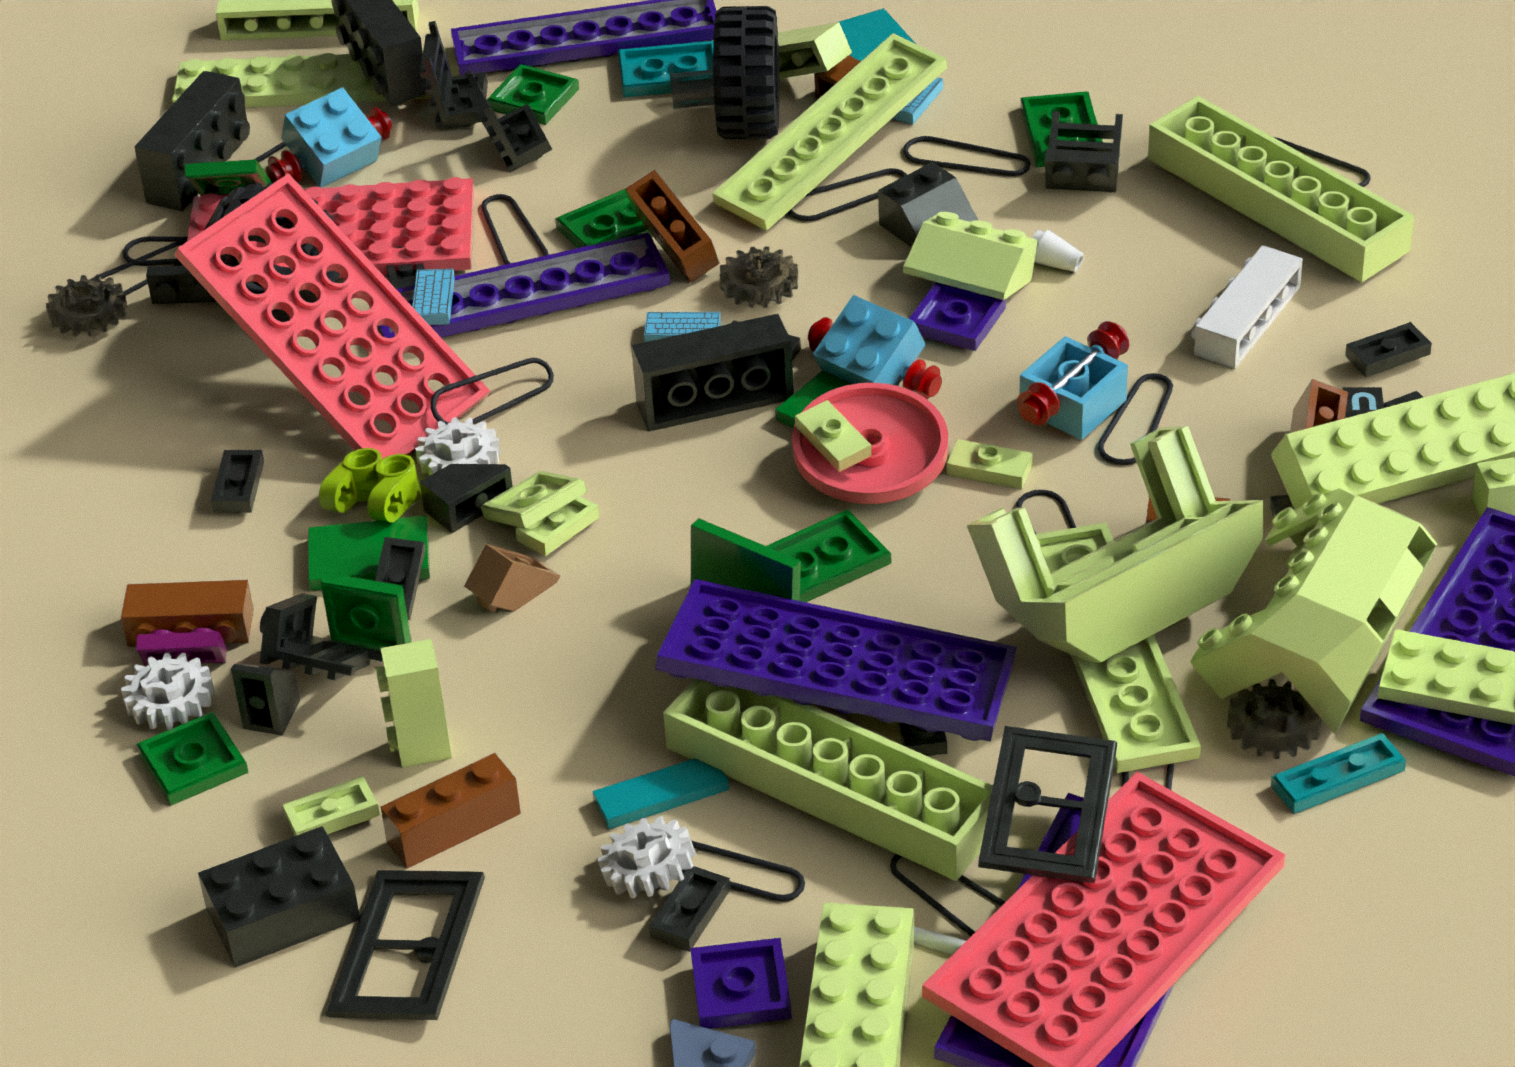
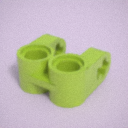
M373 448L357 449L346 455L343 461L323 480L319 489V503L324 510L345 513L357 501H368L370 517L385 522H395L421 497L414 459L406 454L390 455L382 459L381 453Z

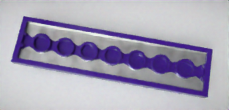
M647 0L451 28V37L459 75H465L464 73L471 70L472 74L499 70L511 71L520 64L526 66H545L554 62H573L582 58L596 56L608 57L618 53L620 49L713 40L714 19L717 10L713 0Z
M648 232L454 276L450 324L430 326L441 338H444L445 336L476 331L497 324L511 323L519 319L546 315L554 311L581 307L589 303L616 299L624 295L651 291L670 285V276ZM415 285L396 289L412 306ZM378 326L381 336L385 338L395 337L390 327Z

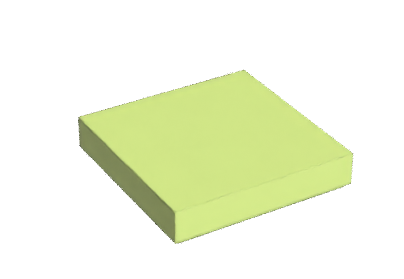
M539 471L482 504L481 510L484 518L487 520L526 529L588 491L584 481L581 479Z

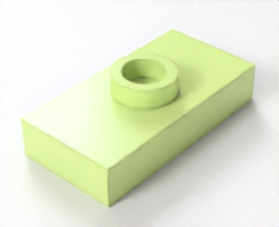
M828 400L795 415V427L838 472L872 456L871 444Z
M957 439L947 461V475L1022 489L1032 467L1033 453Z
M580 496L526 529L515 528L516 541L547 556L599 518L598 505Z
M364 776L282 805L284 816L294 836L321 826L324 827L327 834L380 816L378 803Z

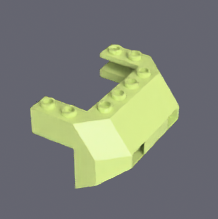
M1188 426L1162 427L1130 443L1157 519L1052 573L1049 572L1025 508H1015L1007 513L1004 508H999L967 524L996 602L1039 641L1085 661L1103 662L1229 595L1233 591L1263 539V500L1216 501Z
M1340 488L1325 495L1316 493L1301 507L1295 510L1288 507L1275 516L1272 520L1274 526L1265 541L1269 546L1288 537L1294 542L1296 547L1285 563L1289 569L1288 573L1273 588L1275 594L1266 609L1251 616L1247 613L1242 614L1234 619L1229 626L1218 630L1216 627L1208 630L1197 641L1199 647L1190 660L1193 667L1220 699L1283 672L1334 734L1339 729L1419 585L1437 546L1436 541L1421 523Z

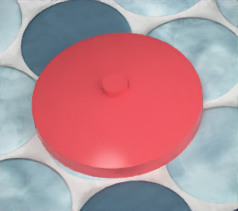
M885 383L846 385L819 396L802 411L804 412L828 400L871 444V457L841 472H838L794 425L792 450L793 458L800 474L820 492L846 502L880 504L901 500L914 495L937 478L948 456V429L939 410L923 396L896 385Z

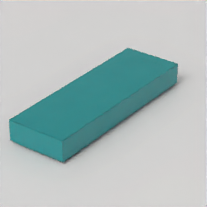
M1381 733L1272 775L1271 787L1289 810L1296 814L1405 771L1406 759L1388 738Z
M694 758L594 790L593 801L608 830L640 820L641 818L728 791L729 785L728 779L722 770Z

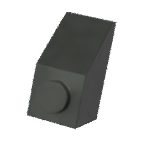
M449 464L420 481L424 511L451 533L483 516L482 504L513 487L511 469L506 464Z
M234 664L231 668L243 729L283 735L300 702L295 671L259 665Z

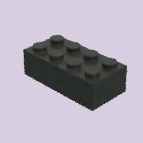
M331 0L334 13L339 18L340 25L336 26L338 40L341 45L348 47L352 60L359 62L365 78L370 77L373 81L376 93L378 95L382 94L390 106L426 95V78L421 79L420 76L423 55L421 37L393 0Z
M203 70L134 146L147 204L183 211L193 200V197L198 195V191L185 176V164L227 161L243 141L250 135V124L247 121L245 96L242 93L240 78Z
M779 314L631 345L636 403L648 432L785 402L794 394L791 339Z

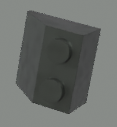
M934 162L878 190L879 225L910 247L913 246L923 222L938 212L955 213L959 216L960 220L968 222L978 220L957 178Z

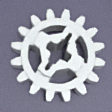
M457 417L452 418L451 423H448V425L439 421L437 422L438 429L426 428V437H418L417 439L418 447L415 449L417 463L420 464L422 474L429 473L430 476L449 464H499L498 455L501 454L499 438H496L494 428L487 429L486 422L484 421L477 425L473 424V419L470 417L464 423L459 422Z
M165 653L163 659L158 661L152 656L149 657V665L144 667L136 664L134 666L135 675H126L124 678L126 686L121 688L128 716L134 715L135 722L138 725L148 720L150 729H155L159 723H165L166 729L169 730L172 729L173 722L187 723V717L190 715L201 717L203 715L201 706H211L210 695L214 694L212 677L210 676L208 666L202 667L199 658H194L188 662L186 653H181L177 659H171L169 653Z
M659 816L651 824H648L646 818H641L639 824L635 826L628 823L625 824V833L622 835L612 833L610 838L613 844L602 845L601 851L603 856L598 858L607 887L613 886L615 893L618 895L628 890L630 898H635L640 891H645L647 896L650 897L653 896L654 890L660 887L665 891L669 890V881L672 879L682 881L684 879L682 870L692 869L693 863L691 858L696 856L687 828H680L678 821L675 819L665 824L663 817Z

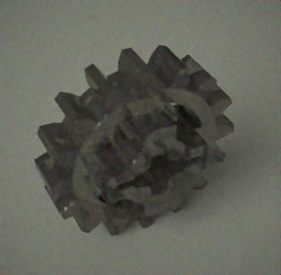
M753 246L750 247L749 253H744L741 250L736 251L737 258L727 256L725 258L726 264L720 265V290L725 292L726 299L734 297L736 305L745 301L748 302L749 308H753L756 303L764 308H768L770 301L781 304L782 296L791 298L793 296L792 290L798 289V265L793 263L791 255L783 257V250L781 249L772 253L769 246H765L762 251Z
M98 274L91 280H87L86 275H82L80 281L77 282L68 279V284L65 287L57 285L55 287L56 294H49V303H46L52 327H59L62 334L72 330L74 337H77L83 331H86L88 336H92L96 329L106 332L108 324L117 326L119 324L118 317H125V308L128 307L125 291H123L121 283L114 284V280L111 277L102 281L101 276Z
M1269 679L1268 686L1262 687L1260 683L1252 685V691L1243 689L1238 691V698L1230 699L1227 727L1231 728L1232 740L1242 739L1241 748L1243 750L1255 747L1257 748L1258 757L1263 756L1266 751L1272 752L1274 759H1279L1283 751H1286L1292 757L1297 756L1298 746L1309 750L1311 748V740H1318L1321 718L1298 690H1292V683L1290 681H1287L1281 687L1276 685L1274 679Z

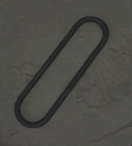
M692 841L693 847L696 849L795 876L799 883L798 888L794 892L785 895L771 893L730 881V888L775 901L793 900L804 891L805 880L803 875L791 867Z

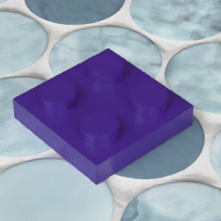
M935 282L909 319L915 322L922 337L976 351L1006 309V299L1001 300Z
M781 938L690 948L701 1027L711 1029L792 1019Z

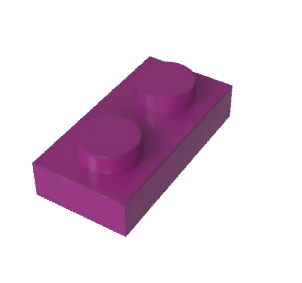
M196 628L189 633L154 630L150 634L137 635L136 650L144 666H148L149 657L152 656L158 661L163 659L165 653H169L171 659H177L181 653H186L188 662L194 658H199L201 664L226 663L227 647L219 631H213L208 628Z

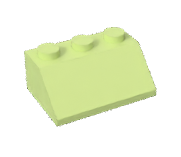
M938 212L923 222L904 264L903 273L1005 300L1031 282L1038 240L1026 237V233L1020 230L1007 229L1002 231L992 228V224L986 221L975 220L968 222L960 220L959 216L955 213Z

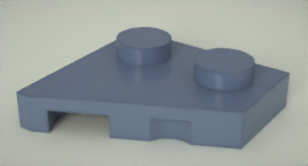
M672 1019L670 1022L674 1067H750L756 1054L755 1041Z

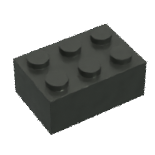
M323 826L198 872L206 909L235 968L360 919L354 883Z

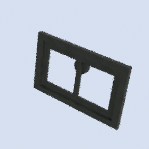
M1005 726L978 867L1095 883L1117 742ZM1025 749L1090 758L1083 801L1041 796V789L1036 783L1030 781L1019 783ZM1015 802L1024 807L1042 805L1081 811L1074 856L1007 847Z
M378 870L325 1015L330 1018L438 1020L485 880L484 873L474 871ZM394 894L454 895L440 938L426 937L422 940L378 939ZM374 949L415 950L421 962L431 963L420 997L358 996Z

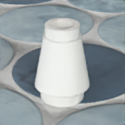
M1050 230L1046 232L1036 231L1033 239L1038 240L1034 263L1076 273L1082 264L1084 253L1078 251L1077 248Z

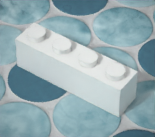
M1263 245L1252 258L1248 257L1236 278L1232 277L1229 280L1226 290L1219 298L1215 297L1208 312L1203 318L1199 317L1195 321L1191 333L1192 339H1195L1194 356L1235 369L1299 290L1303 258Z

